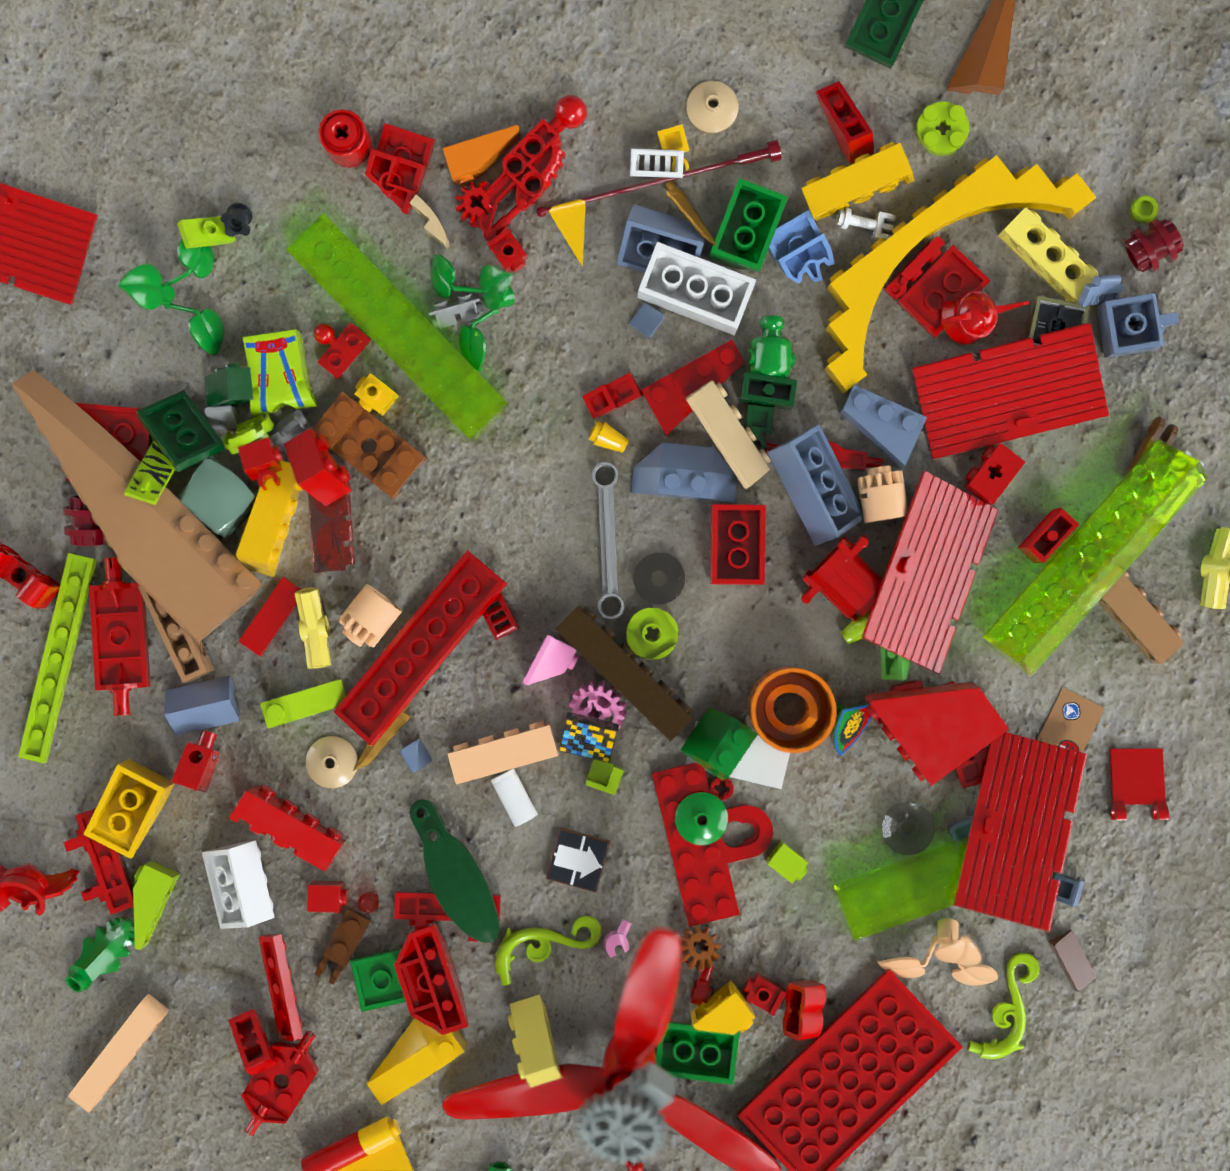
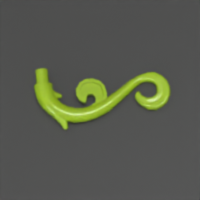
M588 915L577 918L571 929L572 935L576 936L577 931L582 927H587L591 932V937L582 942L545 928H524L511 933L510 928H507L494 959L496 974H499L501 985L505 986L512 983L509 971L511 970L510 963L515 958V955L511 956V953L518 944L531 939L538 940L540 946L536 948L530 942L526 953L532 962H542L551 953L550 941L578 949L594 947L602 936L600 923L596 918Z
M1016 953L1009 958L1007 963V982L1013 1004L1008 1002L998 1003L991 1012L992 1021L1000 1028L1011 1026V1022L1007 1021L1006 1017L1010 1014L1013 1015L1014 1023L1011 1032L1003 1041L998 1043V1039H994L991 1043L982 1042L981 1044L969 1041L967 1051L976 1053L980 1058L1000 1059L1016 1050L1024 1049V1045L1019 1043L1025 1031L1026 1014L1015 981L1014 970L1020 963L1027 966V974L1019 977V981L1023 984L1030 983L1038 977L1040 965L1038 960L1029 953Z

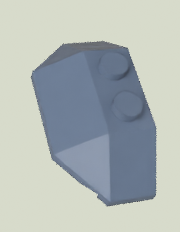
M661 443L634 466L631 493L735 503L737 476L714 447Z

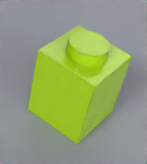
M782 840L779 841L765 859L771 868L792 884L796 879L800 881L808 871L806 867L809 864L808 861Z

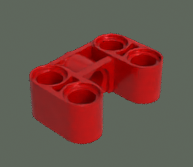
M0 543V578L18 589L15 596L20 601L32 608L46 609L59 592L60 584L20 557L12 548ZM24 569L26 571V579L21 582L19 574Z

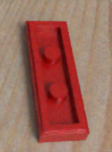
M283 577L238 642L258 656H262L297 606L295 592L302 589Z

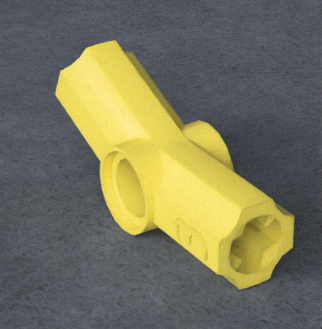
M1221 527L1216 529L1210 553L1203 558L1201 576L1204 578L1200 606L1215 609L1226 608L1230 582V528Z
M309 587L296 591L295 598L300 616L298 621L299 633L305 646L307 668L315 669L331 666L328 644L330 627L328 618L323 613L319 589Z

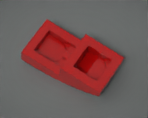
M629 372L608 384L588 392L582 398L593 420L639 399L643 394L633 374Z

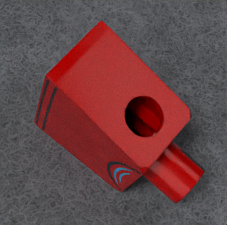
M202 730L197 744L190 742L186 744L171 780L172 783L207 793L220 752L212 750L217 734ZM202 754V760L198 763V756Z

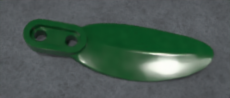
M417 800L412 804L409 815L423 842L426 873L439 904L449 918L468 936L484 943L493 942L498 937L500 931L499 916L481 869L467 848L449 833L436 805L430 800ZM421 808H424L426 811L423 818L418 814ZM433 831L438 835L435 841H432L430 838V834Z

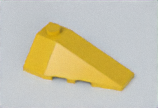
M414 1018L371 1076L367 1085L380 1104L383 1105L465 1052L467 1041L459 1030L442 1035L437 1030Z

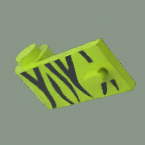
M155 441L152 442L124 491L126 496L156 505L173 472L176 471Z

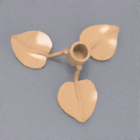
M943 918L937 921V935L932 936V942L923 961L913 957H898L877 962L885 971L890 969L897 977H920L925 974L923 967L927 966L936 944H939V947L935 949V956L941 961L958 964L959 969L952 970V976L958 982L977 986L985 985L998 979V973L993 968L978 964L981 961V954L972 940L966 934L958 939L959 923L950 918Z

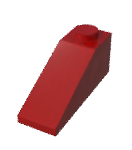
M838 81L817 90V98L837 143L849 163H855V159L865 154L874 155L873 131L841 82Z

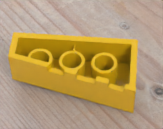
M894 142L888 143L879 149V153L872 156L870 154L862 155L854 160L855 164L845 167V165L838 166L830 171L831 175L821 179L818 176L808 180L806 186L801 189L815 221L838 213L839 209L849 208V202L854 201L855 204L868 201L874 196L876 191H879V193L884 192V194L895 189L899 184L898 182L903 180L906 185L915 182L901 142L896 145Z
M280 461L282 471L276 472L281 480V485L276 486L273 479H268L266 481L267 490L264 491L261 487L259 488L236 553L238 560L248 570L271 577L275 576L284 542L288 535L291 518L297 509L299 491L303 490L296 483L291 464L285 461Z

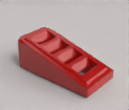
M502 593L492 602L493 604L499 601L501 605L489 612L486 610L482 614L495 640L520 628ZM504 610L505 615L492 621L491 616ZM507 619L509 620V625L497 630L496 625Z

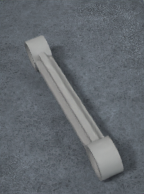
M601 462L594 467L592 472L593 482L598 487L603 596L598 602V610L604 618L616 619L624 610V602L618 595L614 485L618 481V471L613 464ZM602 466L611 468L615 474L614 480L606 486L599 484L596 480V471ZM615 597L619 600L620 610L616 615L609 616L603 612L601 605L605 598Z

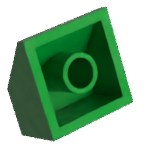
M709 707L680 751L723 781L730 777L758 734L739 720Z

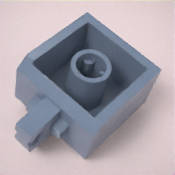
M1156 294L1105 301L1096 307L1104 359L1157 350L1164 346L1162 335L1165 332L1164 327L1179 323L1177 312L1162 314L1161 309H1158Z

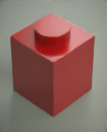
M313 880L308 885L307 912L339 913L343 906L347 905L348 889H344V881Z

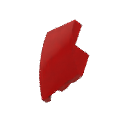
M384 123L378 149H371L365 175L401 209L402 213L409 215L412 209L410 202L419 193L436 139Z

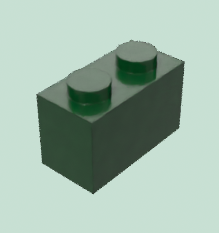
M239 363L224 364V368L214 369V373L204 377L207 407L225 405L236 407L253 400L251 368H240Z
M745 372L742 378L739 403L791 410L794 407L798 380Z

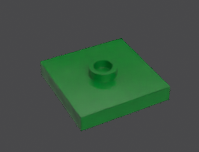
M402 947L350 960L361 1012L406 1002L394 967Z

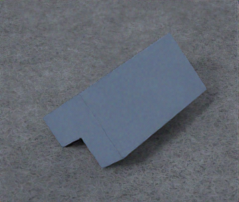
M230 676L166 690L164 715L175 735L240 721V707L235 700V685Z

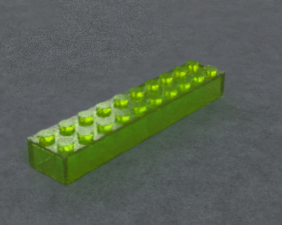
M324 213L286 249L471 442H474L509 408L508 403Z
M1158 439L982 636L983 639L996 653L1031 677L1209 478L1201 462Z

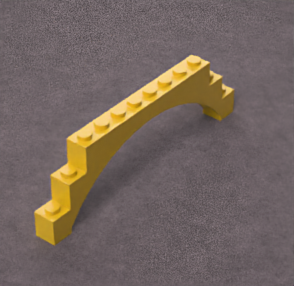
M997 155L991 160H988L986 157L974 167L976 171L968 177L965 173L953 183L955 187L951 191L947 192L944 189L932 199L935 202L928 208L923 205L912 214L914 218L908 224L903 221L891 231L894 235L887 240L882 237L871 246L873 251L868 255L864 256L861 253L850 262L852 267L846 272L841 269L830 277L831 283L827 290L844 310V313L839 310L828 319L830 324L825 330L843 351V354L837 351L826 361L829 365L826 366L824 371L842 394L868 375L863 369L864 345L874 305L887 279L910 251L940 229L961 219L984 212L1026 207L1027 209L1064 214L1069 220L1097 198L1079 174L1076 173L1070 179L1065 175L1053 185L1038 164L1031 169L1025 166L1013 176Z

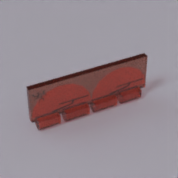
M308 493L314 573L346 571V565H355L354 546L344 547V542L354 541L352 520L342 521V516L352 515L350 494H346L325 506Z

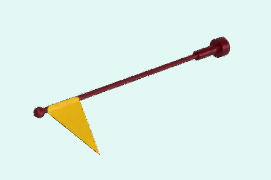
M778 140L766 142V148L737 155L735 159L683 172V178L737 163L740 166L769 158L771 163L780 161L782 156ZM663 177L548 208L539 207L536 213L539 217H544L547 213H550L583 267L585 203L680 178Z

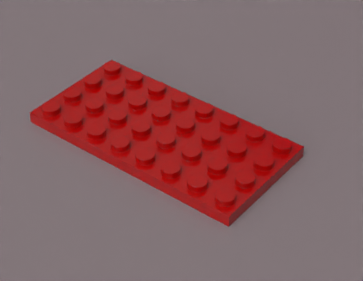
M889 969L881 974L821 1032L819 1037H815L737 1112V1117L789 1171H834L963 1047Z

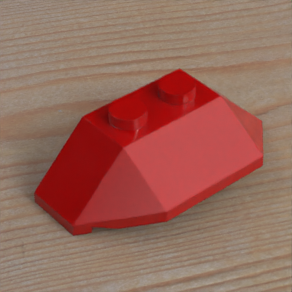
M436 924L410 932L394 964L410 1015L437 1030L442 1035L468 1027L469 1023L463 992L447 944Z

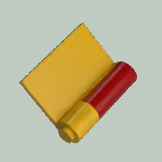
M389 1116L301 1159L303 1171H414L399 1136L401 1134L400 1126L396 1119L392 1120Z

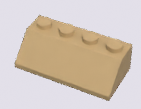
M711 380L685 399L742 486L747 489L770 470L767 464L771 460L763 448L758 451L753 444L757 440L749 427L744 429L738 421L742 416L734 404L729 407L724 398L728 394L720 382L714 384Z

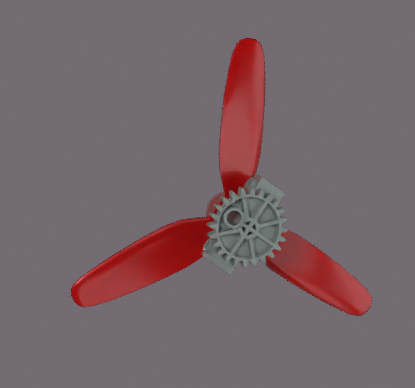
M655 928L649 931L636 953L621 998L615 1022L614 1036L606 1047L601 1067L559 1064L562 1078L530 1087L526 1078L521 1079L520 1074L517 1073L455 1092L445 1097L442 1101V1108L448 1116L464 1120L538 1116L580 1109L579 1113H577L575 1124L577 1140L583 1142L584 1149L591 1148V1155L600 1153V1160L610 1157L611 1163H614L616 1159H620L621 1163L625 1165L626 1160L630 1159L632 1163L636 1164L637 1158L647 1161V1155L655 1157L656 1150L661 1151L662 1144H665L666 1127L669 1125L709 1155L735 1171H782L777 1161L746 1135L700 1106L674 1094L676 1078L656 1065L654 1049L661 1042L668 1028L678 985L681 960L680 937L677 933L665 928Z

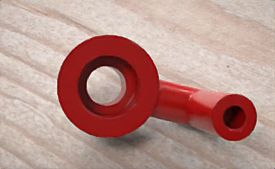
M704 966V970L700 973L689 999L690 1003L701 1006L702 1002H708L712 992V988L709 987V980L714 966L710 969Z

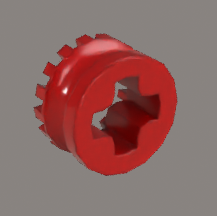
M715 777L710 783L711 794L720 800L729 799L734 792L731 780L729 778L723 780L725 781V786L729 787V790L724 791L723 795H718V790L714 789V787L719 785L722 780Z

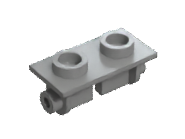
M467 292L457 296L458 299L448 302L447 299L432 303L433 307L429 308V316L434 314L436 316L431 318L434 328L439 327L442 329L457 324L455 314L460 313L462 322L479 318L481 314H484L482 304L476 305V302L480 301L479 293L473 295V292Z
M298 409L275 425L273 430L267 434L274 445L280 446L283 453L286 451L284 443L309 428L313 429L302 411Z

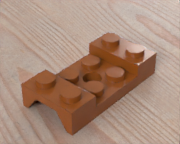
M343 391L312 429L318 435L322 434L325 436L331 450L393 499L398 496L402 486L413 472L427 460V458ZM367 439H373L376 442V449L372 453H365L363 451V443Z

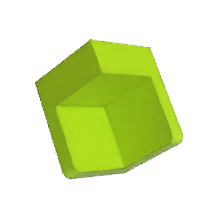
M594 758L585 785L615 795L624 768Z

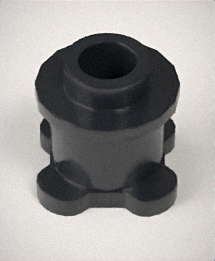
M233 203L228 206L227 211L221 216V221L226 228V235L229 237L239 234L249 235L251 228L248 225L252 221L253 214L251 209L242 203Z

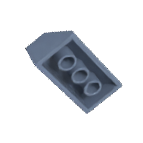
M819 424L767 452L815 546L838 538L863 520L862 508Z

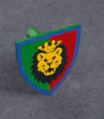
M835 700L836 714L839 716L833 730V744L839 756L855 743L872 718L866 709L870 705L869 703L846 708Z

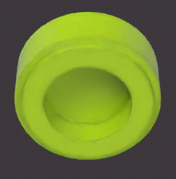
M1140 196L1131 203L1129 208L1130 216L1137 223H1148L1157 215L1158 204L1150 196Z

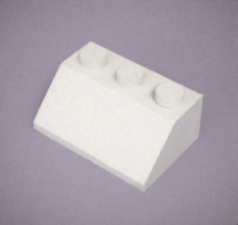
M256 840L202 852L220 929L246 928L275 918L273 902L269 897L267 889V877L263 872L260 860L261 852Z

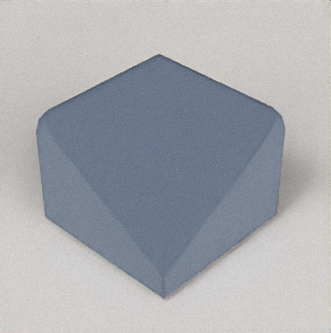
M420 738L400 750L402 757L413 773L432 761Z

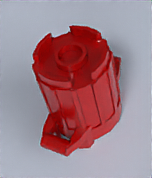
M866 535L859 536L854 544L843 536L839 540L840 543L812 572L808 570L802 580L810 588L802 593L801 601L803 603H810L812 598L820 591L845 617L851 618L854 622L857 620L855 613L858 612L863 616L873 607L883 579L858 555L862 548L868 546L869 539Z

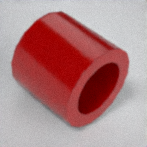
M345 109L334 110L324 116L319 125L318 135L321 145L331 160L337 165L346 168L357 167L364 163L370 155L372 141L361 118L351 110ZM346 130L348 134L346 138L342 136L337 138L340 132Z

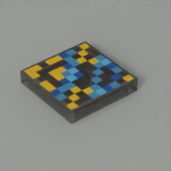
M567 712L559 751L610 763L619 724Z

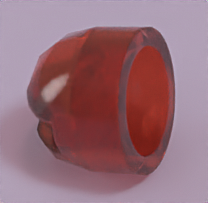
M376 891L365 892L359 897L358 907L361 911L366 913L378 911L379 897Z

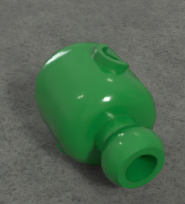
M767 315L761 317L759 325L762 329V336L755 337L750 344V349H748V352H750V373L786 379L791 374V368L795 364V354L792 352L790 340L781 336V330L784 328L785 323L782 316Z

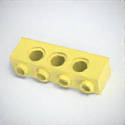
M1026 207L998 235L1005 244L1067 302L1078 304L1084 286L1092 283V279L1098 276V271L1092 265L1085 264L1073 247L1066 246L1054 229L1047 228L1041 222V217L1035 211L1028 210ZM1028 232L1036 235L1037 243H1032L1028 240ZM1047 250L1055 253L1056 261H1051L1047 258ZM1066 268L1073 270L1075 279H1069L1066 276Z

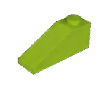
M342 679L269 700L260 703L268 729L337 708L347 694Z
M150 861L144 866L141 865L134 876V880L137 881L133 888L135 949L141 950L148 945L181 874L155 861Z

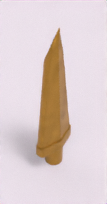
M673 181L667 182L665 184L667 197L671 199L702 237L716 245L711 233L692 205L687 194L678 189Z
M412 700L374 746H370L367 743L353 771L369 765L403 725L409 721L411 716L405 711Z

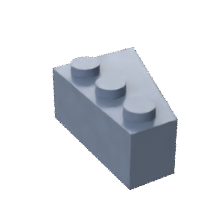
M856 385L849 389L839 412L860 433L870 439L881 452L883 451L899 468L906 465L927 418Z

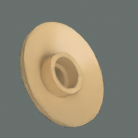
M719 81L703 82L696 86L688 97L687 115L691 123L700 131L719 133L729 128L735 121L738 114V100L733 90L726 84ZM714 100L718 103V106L712 108L708 105V102Z
M326 736L317 740L308 750L306 769L311 779L318 785L325 788H338L347 784L356 774L357 770L353 771L358 762V755L353 745L346 739L338 736ZM328 758L334 760L335 765L333 768H329L326 765Z

